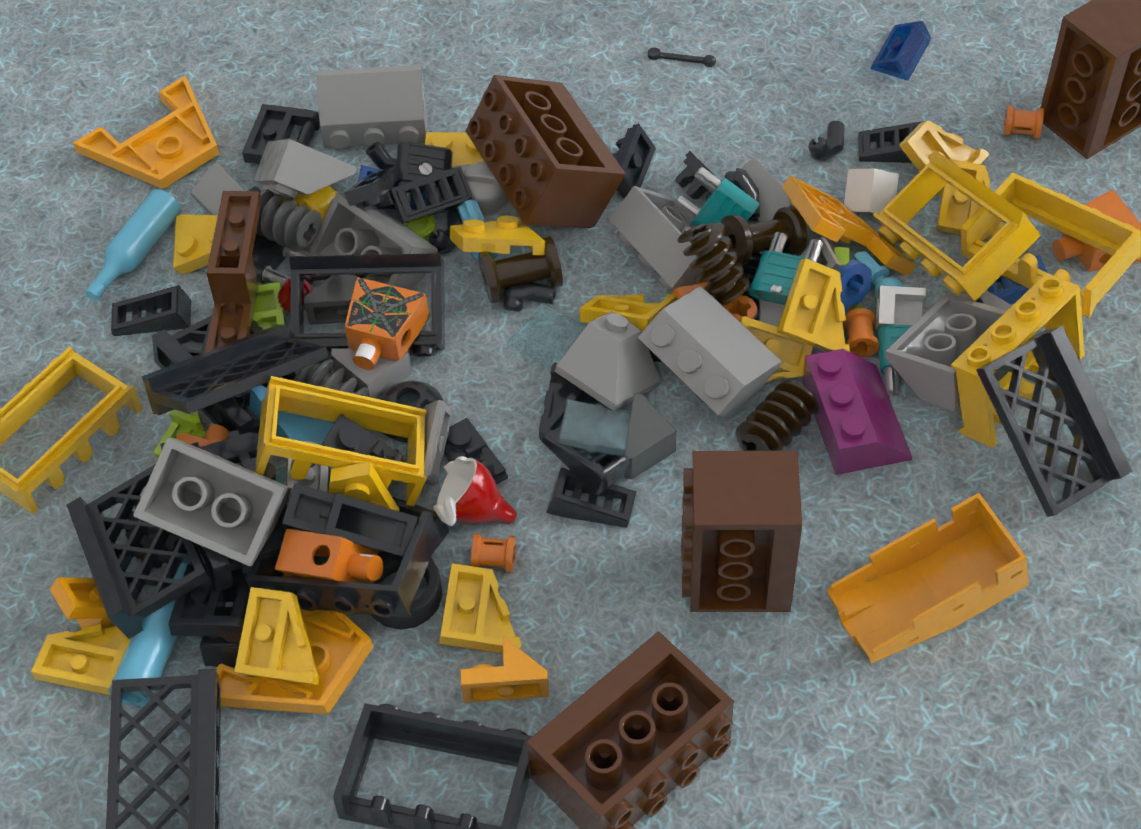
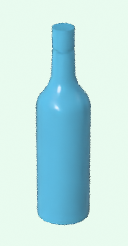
M153 189L107 245L104 267L85 291L89 299L97 301L116 277L121 274L131 273L137 269L176 219V216L180 214V205L173 196L160 189Z
M180 564L173 579L180 580L183 578L187 564ZM176 600L140 621L144 631L131 638L113 680L162 676L178 636H171L168 625ZM112 683L109 688L110 694L112 692ZM142 691L123 692V703L144 707L151 700Z

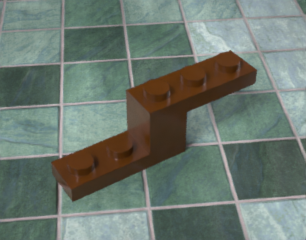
M260 191L222 192L206 272L214 307L205 352L250 335L259 287L252 252L262 202Z

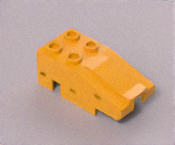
M980 493L952 507V520L937 527L935 518L929 520L870 554V563L831 584V587L826 590L828 598L837 610L844 628L855 645L862 649L871 664L955 628L1029 585L1027 557Z

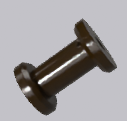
M794 207L778 209L770 221L748 224L743 217L735 214L725 216L720 222L725 227L723 236H728L732 242L729 249L735 250L738 256L736 262L742 266L749 262L752 253L769 251L776 232H780V235L784 233L787 236L782 253L800 256L807 245L808 234L805 220Z
M551 236L542 238L545 240V255H532L533 252L494 261L490 253H478L481 276L490 303L500 300L502 289L547 279L551 286H556V288L563 286L560 259Z

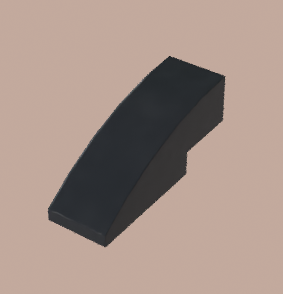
M294 483L281 527L343 537L372 551L403 558L412 538L418 517L336 493V495Z

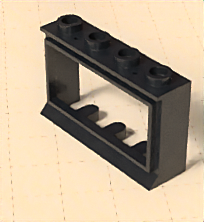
M440 253L289 256L291 268L290 338L326 346L328 352H332V349L349 348L346 333L304 334V276L431 273L432 331H420L408 350H413V355L418 357L435 356L436 350H445L444 260Z
M422 511L392 585L282 577L283 572L275 569L278 556L253 564V571L247 573L245 580L250 589L254 587L290 592L297 595L300 609L305 611L325 610L337 611L342 614H372L384 618L392 616L410 618L411 613L409 610L435 545L443 541L431 513Z
M364 703L333 795L338 818L387 829H516L530 779L527 741L533 736L513 728L499 730L485 727L483 724L473 720L458 722L443 719L440 715L432 712L418 714L402 711L391 704H380L377 706ZM380 739L517 767L501 827L480 823L475 816L467 813H462L459 818L436 814L431 807L419 804L416 806V809L392 805L390 800L383 796H373L372 800L356 797L374 740Z

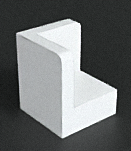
M875 168L848 169L844 205L854 213L874 214L876 212L879 214L896 197L899 174Z
M880 286L876 300L875 329L878 330L885 325H914L922 317V304L926 297V288Z

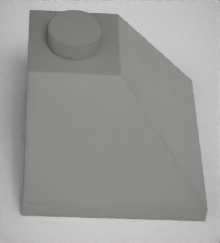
M614 312L589 322L556 365L555 369L556 373L613 411L632 402L634 394L645 395L654 390L661 381L648 347L637 338L642 331L629 323L624 316Z

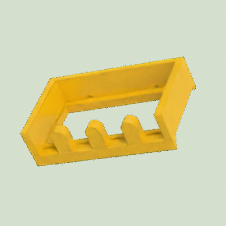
M934 149L932 150L930 162L879 214L876 212L873 214L882 226L878 232L893 246L899 242L900 245L898 247L909 259L915 262L920 258L922 260L920 265L932 277L936 279L939 275L943 276L942 282L950 291L957 296L963 292L973 301H976L1041 236L1022 210ZM947 183L1005 224L963 267L906 225Z
M1013 172L995 191L1022 210L1025 215L1112 255L1108 262L1086 285L1085 290L1080 289L1082 315L1089 319L1097 303L1136 259L1141 258V231L1130 224L1118 221L1095 208L1083 205L1064 194L1050 190L1031 179H1026ZM982 207L961 227V256L969 260L986 244L983 240L1001 222ZM1026 253L1021 259H1017L1002 276L1030 289L1047 272L1037 268L1038 261L1034 255ZM1058 269L1053 275L1069 282L1071 279L1070 274L1064 269Z
M1046 273L951 364V368L956 371L963 426L958 432L991 448L997 444L995 422L1001 425L1002 423L976 370L1027 342L1044 325L1045 331L1063 326L1078 359L1081 360L1085 356L1080 285ZM1030 350L1027 353L1024 368L1037 374L1039 366ZM1008 372L998 382L1000 388L1008 391L1012 376L1011 372ZM1022 377L1018 395L1032 401L1035 385L1025 381V378Z
M70 346L62 354L54 358L31 382L25 384L21 391L6 405L0 408L1 446L77 375L107 394L18 479L0 467V492L32 514L39 508L31 493L43 481L52 488L59 489L65 482L60 465L72 454L83 463L89 461L93 455V450L88 439L99 428L109 436L116 435L120 429V423L115 413L123 405L137 414L143 410L134 385L127 386L74 352Z
M271 376L261 406L255 472L260 475L264 474L270 455L293 459L290 467V476L295 480L306 478L311 463L338 468L370 461L387 489L391 480L407 483L406 505L414 506L427 479L424 476L425 415L427 410ZM278 411L335 422L340 414H342L363 429L408 438L407 463L276 436Z

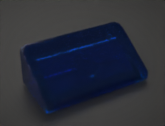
M924 21L894 25L870 68L909 81L931 41V36Z

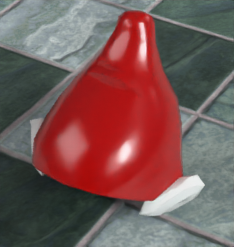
M461 456L444 466L448 474L438 495L437 505L433 506L442 522L453 526L456 521L472 525L486 522L513 523L517 517L516 510L501 495L493 476L482 463L474 458Z

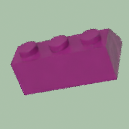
M845 349L805 356L802 383L817 401L819 410L818 414H814L835 475L912 460L906 439L875 364Z

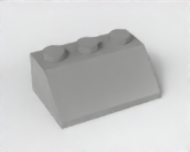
M421 65L316 71L319 119L324 148L345 149L347 147L371 146L375 142H380L381 145H393L402 142L425 143L427 109Z
M291 139L269 141L253 181L262 184L260 191L269 189L274 195L280 194L285 198L291 197L295 199L296 194L308 195L354 175L357 167Z
M633 186L609 219L619 230L617 236L639 252L638 259L647 267L655 269L660 275V283L670 291L677 287L700 284L696 282L695 277L703 269L691 270L689 264L697 256H684L683 254L684 249L691 244L690 241L678 243L677 241L683 232L695 227L690 223L692 219L674 206L675 198Z
M336 192L319 232L308 252H310L311 256L437 253L438 249L385 211L379 209L376 205L364 207L361 202L349 206L345 194ZM426 273L368 274L364 279L410 290L425 277Z
M701 286L663 308L637 337L717 415L727 419H732L783 363Z
M946 293L885 351L886 359L920 400L955 412L960 407L956 371L951 368V364L993 325L1006 310Z
M167 438L133 516L251 567L274 530L292 488L182 440Z

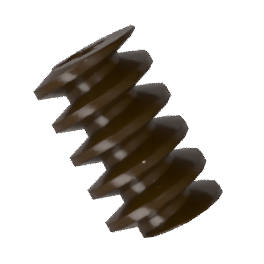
M719 222L701 224L683 232L677 241L678 243L690 241L691 244L684 249L683 254L684 256H697L689 264L691 270L703 269L695 277L696 282L703 283L708 281L709 284L704 289L710 295L714 294V298L722 306H725L740 297L748 289L750 282L746 276L742 275L743 266L736 262L737 253L735 250L729 249L732 243L728 236H723L725 233L724 225Z
M788 380L780 382L774 391L765 398V401H762L755 411H752L746 417V421H743L737 427L736 437L743 451H783V446H788L792 442V436L800 434L802 426H807L811 422V415L818 414L819 407L816 399L808 389L797 382Z

